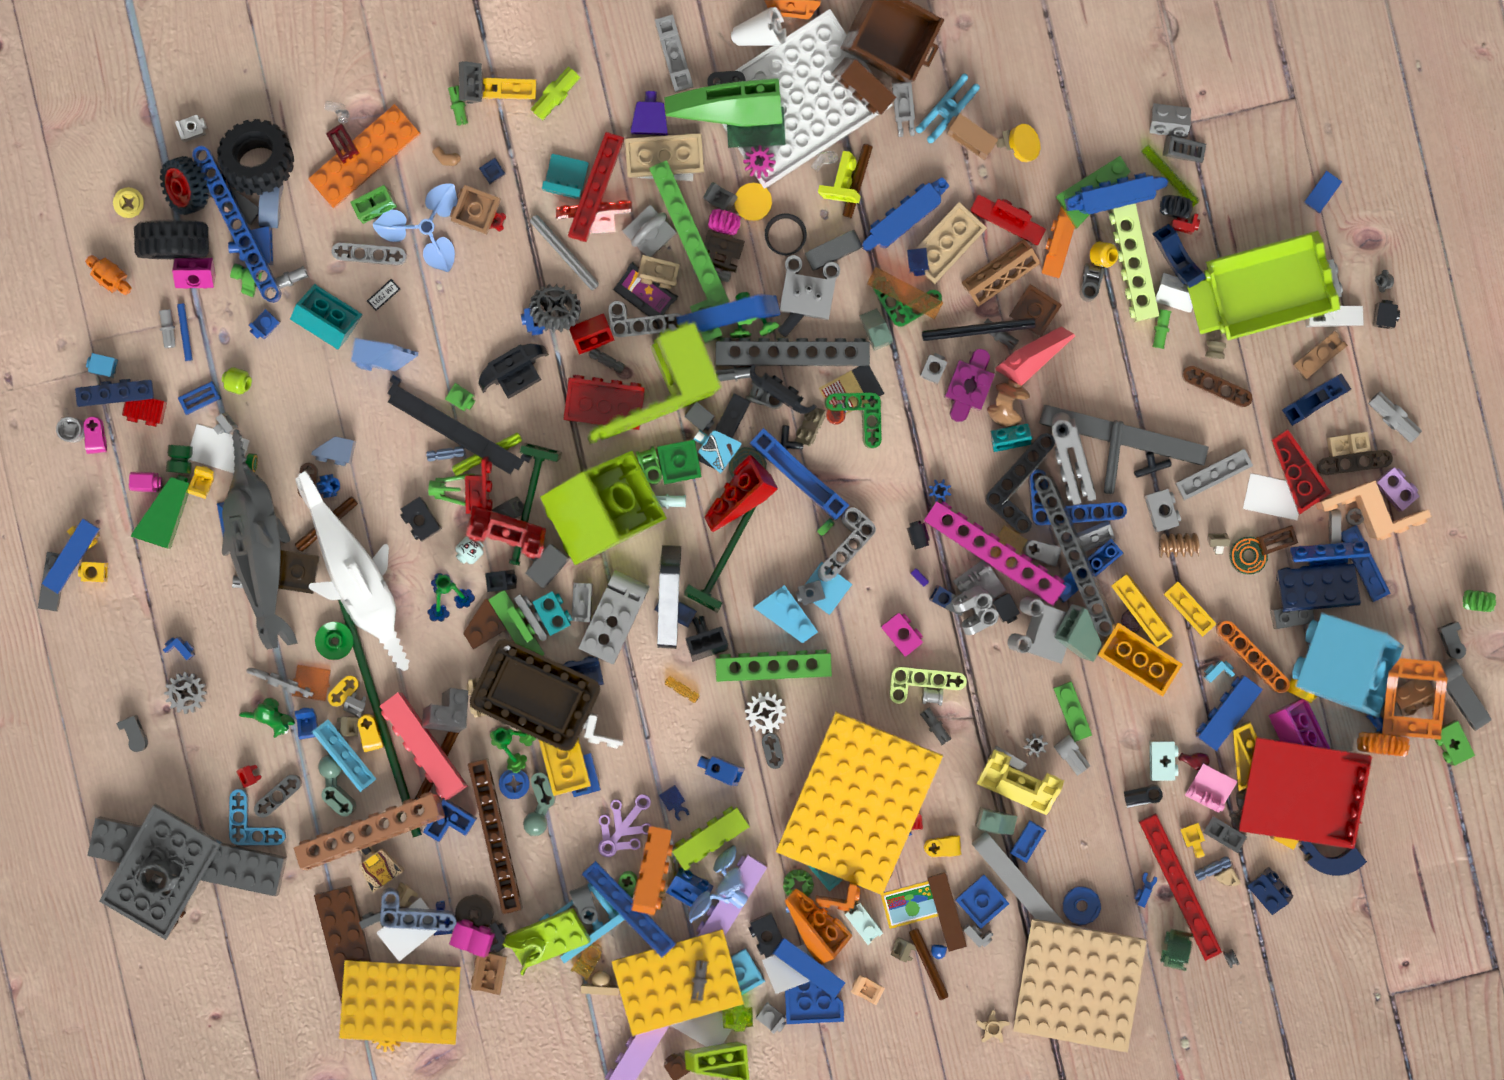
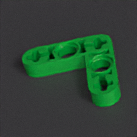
M877 277L872 283L874 293L893 324L897 327L906 326L937 307L942 301V295L939 291L930 290L903 306L885 277ZM877 281L885 282L884 289L886 292L890 289L892 293H888L881 298L880 295L883 294V291L880 288L876 289ZM930 294L937 295V303L933 301L928 303L927 305L930 308L926 309L924 302L920 299L924 298L927 301L930 298ZM891 296L896 299L894 307H888L885 304L887 297ZM914 303L921 304V313L915 314L912 312L911 307ZM900 306L901 309L898 312L900 315H905L904 323L896 322V313L891 314L890 311Z
M876 393L829 394L825 398V406L830 411H862L863 444L871 449L877 448L881 444V400ZM851 396L857 399L855 407L848 405V399ZM870 396H872L873 400H876L872 407L869 403L862 404V400H869ZM835 397V400H843V404H836L835 408H833V405L829 404V400ZM870 415L875 416L877 420L874 426H870L867 423V418ZM877 428V432H873V438H876L877 441L871 445V442H868V438H871V432H867V429Z

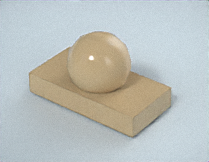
M605 971L594 973L592 984L581 985L582 994L618 996L620 990L618 986L610 985V976Z

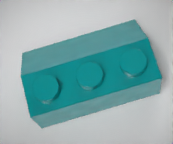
M314 284L295 305L290 320L339 350L349 338L363 314Z

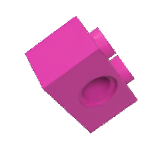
M174 258L172 272L175 288H214L216 274L213 258Z
M898 612L884 623L881 628L904 657H906L923 643L921 640L923 636L917 628L913 630L910 627L909 623L911 621L905 613L901 615ZM901 628H906L909 632L908 637L905 639H901L898 636V631Z

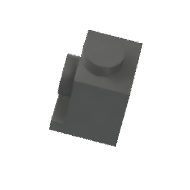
M820 580L799 586V591L795 592L798 603L802 602L803 605L825 599ZM807 590L813 591L812 597L806 595Z

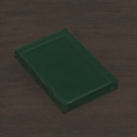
M781 106L782 124L746 127L727 124L728 148L758 147L759 145L762 147L786 146L784 106Z

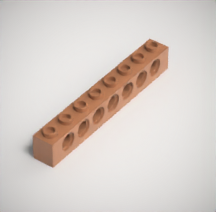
M431 792L424 793L420 796V799L415 801L414 799L406 800L402 806L388 807L384 813L370 814L366 820L358 819L351 822V825L348 827L340 826L333 829L334 832L330 834L322 833L317 835V839L312 841L307 839L299 842V846L294 847L299 868L308 871L445 818L439 795L432 794ZM420 806H423L424 812L419 815L418 809ZM405 812L406 820L402 822L401 815ZM386 819H388V820H389V825H388V827L385 829L384 826H383V824H384V821H385ZM371 826L372 831L369 835H367L366 829L367 827ZM351 833L354 834V839L352 842L349 841V835ZM336 839L337 845L333 849L332 842ZM319 846L320 851L315 855L314 850Z

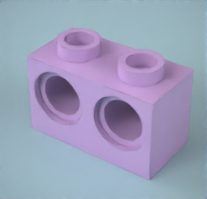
M1393 467L1376 480L1379 490L1397 511L1402 512L1420 496L1417 494L1418 489L1416 486L1404 479L1406 477L1399 468ZM1390 476L1396 479V484L1393 487L1388 484ZM1403 490L1407 491L1409 495L1406 501H1403L1400 497V493Z

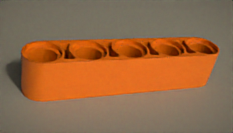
M1221 621L1217 624L1216 633L1273 691L1284 693L1289 689L1290 682L1288 678L1231 621ZM1224 624L1230 626V632L1227 635H1224L1221 631ZM1237 638H1242L1244 641V645L1241 648L1235 646ZM1252 651L1257 654V659L1254 662H1251L1248 658L1249 653ZM1265 665H1268L1271 669L1270 674L1267 676L1262 673V668ZM1278 679L1284 681L1282 689H1277L1275 686Z

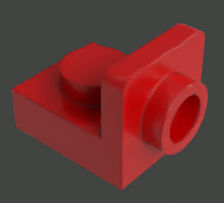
M1194 213L1191 223H1188L1187 219L1178 217L1176 220L1173 219L1170 226L1175 231L1192 235L1195 230L1198 231L1200 219H1198V214Z

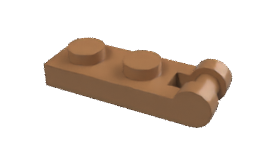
M1336 331L1294 364L1304 379L1309 378L1348 346L1345 341H1341ZM1331 341L1336 345V348L1333 350L1328 345Z

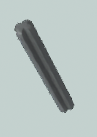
M1120 420L1113 421L1104 493L1114 494L1124 425L1123 421Z

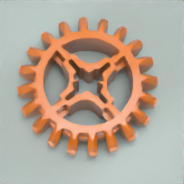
M1361 732L1357 738V749L1369 753L1406 756L1410 749V739L1396 735Z

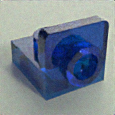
M927 249L907 250L909 274L914 273V276L925 275V272L929 271Z

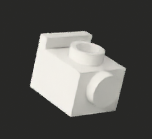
M198 115L175 122L181 140L184 142L206 135L204 129H207L204 118H200ZM193 123L195 126L194 129L189 130V124Z

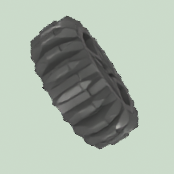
M548 284L547 288L542 286L540 291L536 290L531 297V303L529 304V309H531L530 317H533L534 323H538L539 328L544 326L545 331L552 329L553 333L556 330L562 333L563 329L568 331L579 320L581 313L580 300L577 299V294H572L571 289L565 290V285L562 288H559L558 284L555 287H552L550 284ZM540 305H542V306L544 307V310H546V313L542 310V308H541Z

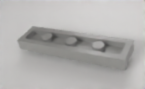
M1243 449L1175 484L1183 500H1186L1252 467L1253 464L1246 450Z

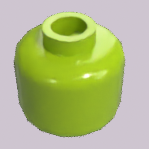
M231 367L222 375V383L226 391L240 395L247 392L251 387L252 379L245 370Z

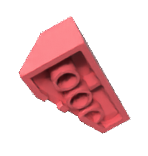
M1061 326L1007 356L995 369L1022 386L1069 343L1075 335Z

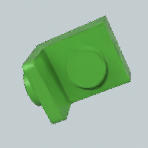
M456 383L445 398L464 412L467 409L470 410L476 401L474 400L475 395Z

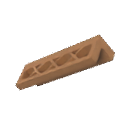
M1023 239L962 281L961 284L970 294L976 306L979 307L1041 263L1033 248ZM1031 256L1033 261L1028 265H1024L1025 260ZM1017 268L1015 274L1008 276L1011 269ZM1001 279L998 286L992 287L995 280ZM985 290L984 295L977 299L975 294Z

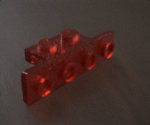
M632 201L601 202L590 234L615 232L614 214L633 212ZM563 205L556 208V219L574 218L578 206Z

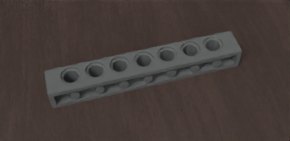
M720 338V341H716V366H752V364L755 366H869L870 342H866L865 338H855L854 342H846V338H835V342H827V338H816V342H808V338H797V342H789V338H777V342H770V338H758V341H751V338H739V341H731V338ZM738 347L741 353L739 356L733 357L729 353L730 349ZM751 347L759 348L760 354L757 357L750 356L749 349ZM770 347L778 348L779 354L776 357H771L768 354ZM809 347L817 349L815 357L807 355L806 350ZM828 347L836 349L837 353L834 357L826 355L825 350ZM847 347L854 348L856 351L855 356L847 357L845 349ZM788 348H797L798 355L790 357L787 354Z

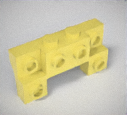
M994 749L987 760L986 766L979 775L977 784L1047 815L1062 790L1064 780L1048 773L1042 781L1010 767L1009 764L1012 757Z

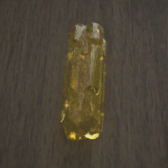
M671 676L666 679L664 683L666 686L672 687L678 694L689 698V701L697 702L700 697L698 693L692 692L689 687L679 681H675L676 679Z

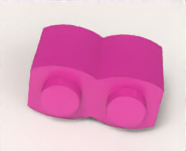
M130 472L129 474L130 491L158 492L159 488H162L163 479L159 473Z
M462 919V921L456 922L449 945L480 957H486L489 954L495 934L490 932L491 929L488 927L480 926L478 928L473 926V922Z

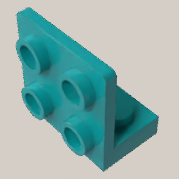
M552 154L542 190L580 200L589 163Z

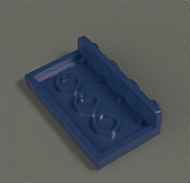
M1340 563L1333 566L1323 564L1319 567L1302 566L1297 569L1286 567L1277 571L1276 580L1279 584L1283 612L1359 606L1361 604L1355 564Z

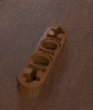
M1188 366L1182 372V378L1186 383L1234 405L1247 407L1252 403L1253 397L1248 390L1200 368ZM1194 370V375L1198 377L1202 373L1203 376L1199 384L1196 383L1198 381L1196 378L1189 380L1186 372ZM1206 377H1210L1214 381V385L1211 388H1206L1203 384ZM1228 385L1231 388L1229 396L1222 395V386ZM1235 389L1238 390L1236 394L1240 396L1246 394L1248 402L1245 401L1242 404L1240 403L1241 399L1238 397H1234V400H1232Z

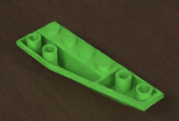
M779 78L725 83L664 97L665 113L668 117L743 127L782 124Z

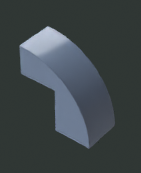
M283 185L279 188L275 187L274 191L270 193L266 191L263 192V195H260L259 227L278 228L281 218L280 200L284 188Z

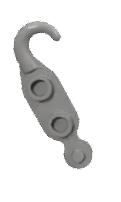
M247 668L246 670L249 674L268 680L267 683L272 686L278 687L279 684L285 686L284 690L295 694L298 691L303 693V697L306 698L308 696L312 697L314 694L308 687L305 689L298 686L299 683L291 679H288L287 682L281 680L282 676L271 672L269 675V673L255 668Z

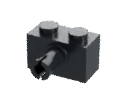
M699 616L701 624H699L697 617L692 620L697 635L685 638L692 662L729 650L722 626L708 631L704 616Z

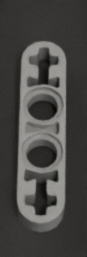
M336 243L331 250L333 257L340 261L398 266L404 264L407 259L406 252L398 247ZM342 246L343 250L350 251L349 247H352L351 258H348L349 254L343 253L342 256L339 257V254L336 253V250H339ZM358 248H363L365 251V255L361 259L356 258L354 255L355 250ZM380 249L384 252V257L381 260H376L373 254L376 250ZM387 250H390L389 254L396 255L397 251H400L403 258L396 262L395 258L389 257L390 261H386L388 257Z

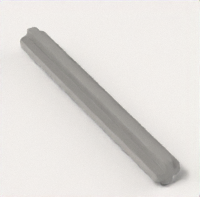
M538 215L533 216L530 219V223L592 291L599 286L597 280Z

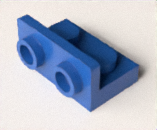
M680 867L666 893L691 907L700 894L705 891L711 893L713 885L707 880L694 875L690 870L684 871Z

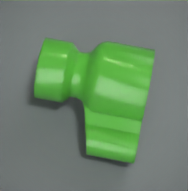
M235 263L230 277L236 280L241 279L242 294L254 297L257 285L248 267L245 269L242 265ZM262 272L259 274V280H261Z

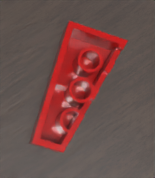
M1288 429L1271 439L1299 515L1331 494V491Z

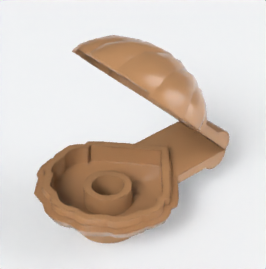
M1008 379L1007 383L1003 382L995 386L997 391H999L996 404L990 405L987 408L989 417L994 423L1002 427H1012L1020 424L1022 418L1013 410V401L1015 399L1025 400L1030 398V393L1024 387Z

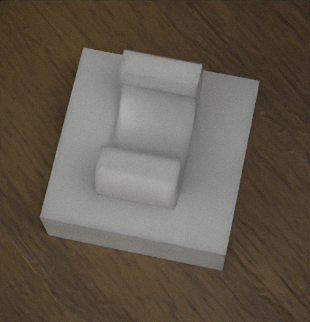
M221 413L216 417L219 424L213 429L217 434H222L224 431L231 433L239 427L228 413Z
M354 692L352 696L347 697L343 710L361 718L366 705V697L364 696L359 701L355 699L357 693Z

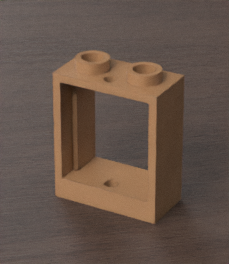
M959 114L958 117L953 116L947 126V129H949L948 136L984 161L998 141V139L962 114Z

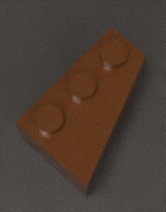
M845 57L830 74L842 87L852 92V96L855 99L867 105L865 108L872 114L882 115L896 99V96L854 58Z

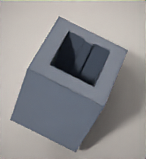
M333 437L313 450L311 455L316 456L318 461L327 462V459L335 460L334 464L346 466V463H352L356 441Z

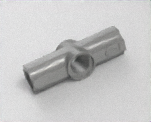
M1381 391L1368 403L1383 417L1382 420L1390 428L1397 430L1409 443L1415 440L1422 432L1408 418V414L1398 405H1394Z

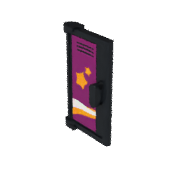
M632 262L613 290L648 317L664 315L671 304L677 300L678 296L668 289L659 287V283L653 282L652 285L641 283V279L637 278L639 267Z

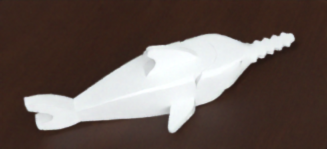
M306 471L299 474L295 481L300 495L310 510L323 559L331 582L309 584V589L326 599L341 600L353 622L359 628L379 638V643H384L383 649L388 650V656H393L392 662L397 663L396 668L406 671L409 668L408 663L410 660L405 659L406 653L402 652L403 646L399 645L400 639L396 638L397 632L394 631L395 601L382 577L388 567L389 546L384 544L371 559L357 539L322 501L319 492Z

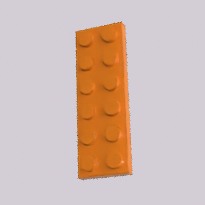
M394 104L352 140L360 154L352 155L353 158L351 160L349 158L346 159L347 162L344 164L336 154L310 176L308 180L326 201L335 208L419 136L420 132ZM349 144L346 145L349 151L352 150ZM342 149V150H341L342 154H343V155L346 154V152L344 151V149Z

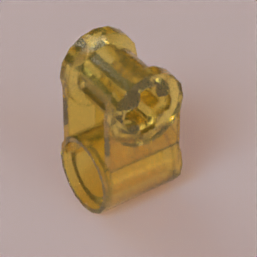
M597 943L589 945L582 955L579 956L570 971H575L587 981L602 956V947ZM592 948L596 949L598 951V956L591 957L588 953V950Z

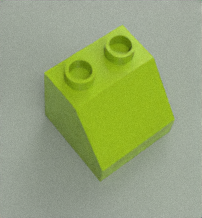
M633 451L588 469L540 496L545 506L546 515L553 522L563 542V548L571 557L574 565L584 562L667 519Z

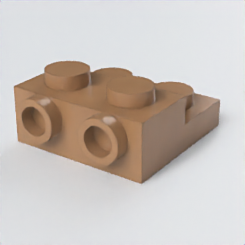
M464 185L463 189H460L458 193L456 207L454 206L451 210V221L487 235L501 199Z

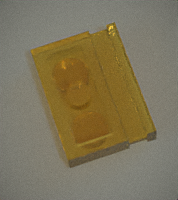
M1005 525L997 536L1000 538L998 542L1004 546L1008 543L1016 549L1015 553L1018 555L1028 539ZM994 547L991 550V556L998 557L1001 555L1000 548ZM1009 558L1007 566L1011 568L1016 559Z

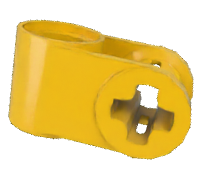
M371 714L363 715L358 720V728L364 752L384 748L375 717ZM365 718H367L368 721L372 722V724L369 725V728H367L366 725L363 726L362 724L365 721Z
M960 835L928 839L924 844V851L931 857L962 855ZM932 843L938 846L934 853L929 850V847H932Z

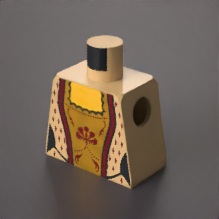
M371 846L360 850L366 860L359 864L372 893L404 871L403 867L384 848L377 853Z

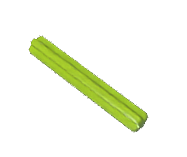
M515 433L496 444L507 450L521 443L522 438L519 433ZM475 454L452 466V470L455 475H459L482 463L483 458Z

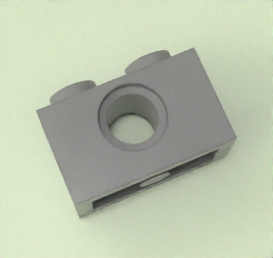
M1165 489L1144 496L1155 533L1180 526L1179 521H1181L1179 511L1174 509L1175 497L1173 492ZM1161 505L1168 507V513L1165 516L1159 513Z

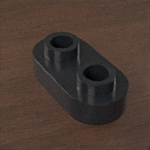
M740 71L714 72L709 75L707 84L708 86L715 85L713 80L716 78L720 79V84L733 83L732 79L734 77H738L740 81H746Z

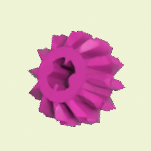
M761 145L758 146L757 152L754 147H751L753 154L745 153L746 157L750 159L743 160L744 164H750L745 167V171L752 169L750 172L751 177L757 172L758 179L761 178L762 172L765 177H768L766 170L773 172L774 168L770 165L776 164L775 160H769L774 157V153L767 155L769 152L768 147L762 152ZM756 158L764 159L763 166L755 165Z
M714 209L709 216L708 227L718 233L735 235L739 230L741 217L731 211Z

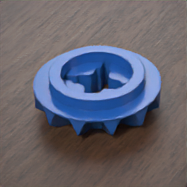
M507 770L499 779L500 791L509 799H519L529 790V778L522 770L518 773ZM513 775L517 782L523 783L517 785L516 792H514L513 786L506 785L512 782Z

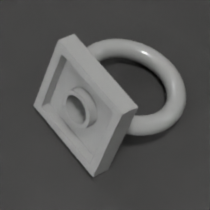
M651 205L623 230V233L631 240V245L638 247L648 257H652L677 232L665 221L666 214L664 212L658 213Z

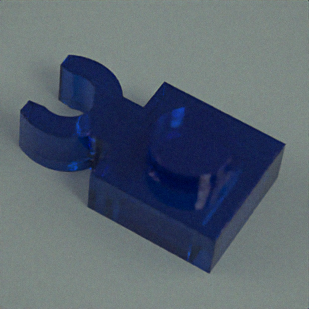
M676 785L659 794L668 811L675 810V817L678 821L681 820L679 816L680 811H685L687 816L690 815L689 810L681 805L685 802V799Z

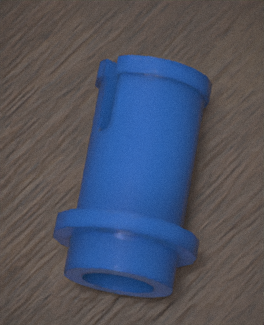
M1366 715L1377 728L1376 731L1382 734V716L1374 718L1371 715Z

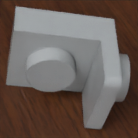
M967 924L963 928L965 933L979 948L987 946L992 941L991 937L993 934L990 930L980 938L982 933L975 925L970 927Z
M768 1002L756 1016V1019L769 1028L773 1034L776 1031L780 1032L786 1025V1022H784L786 1016Z

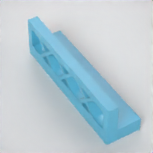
M329 719L312 731L360 792L376 780L375 776Z

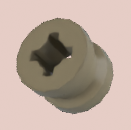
M1207 341L1208 351L1205 357L1225 359L1223 351L1226 348V343Z

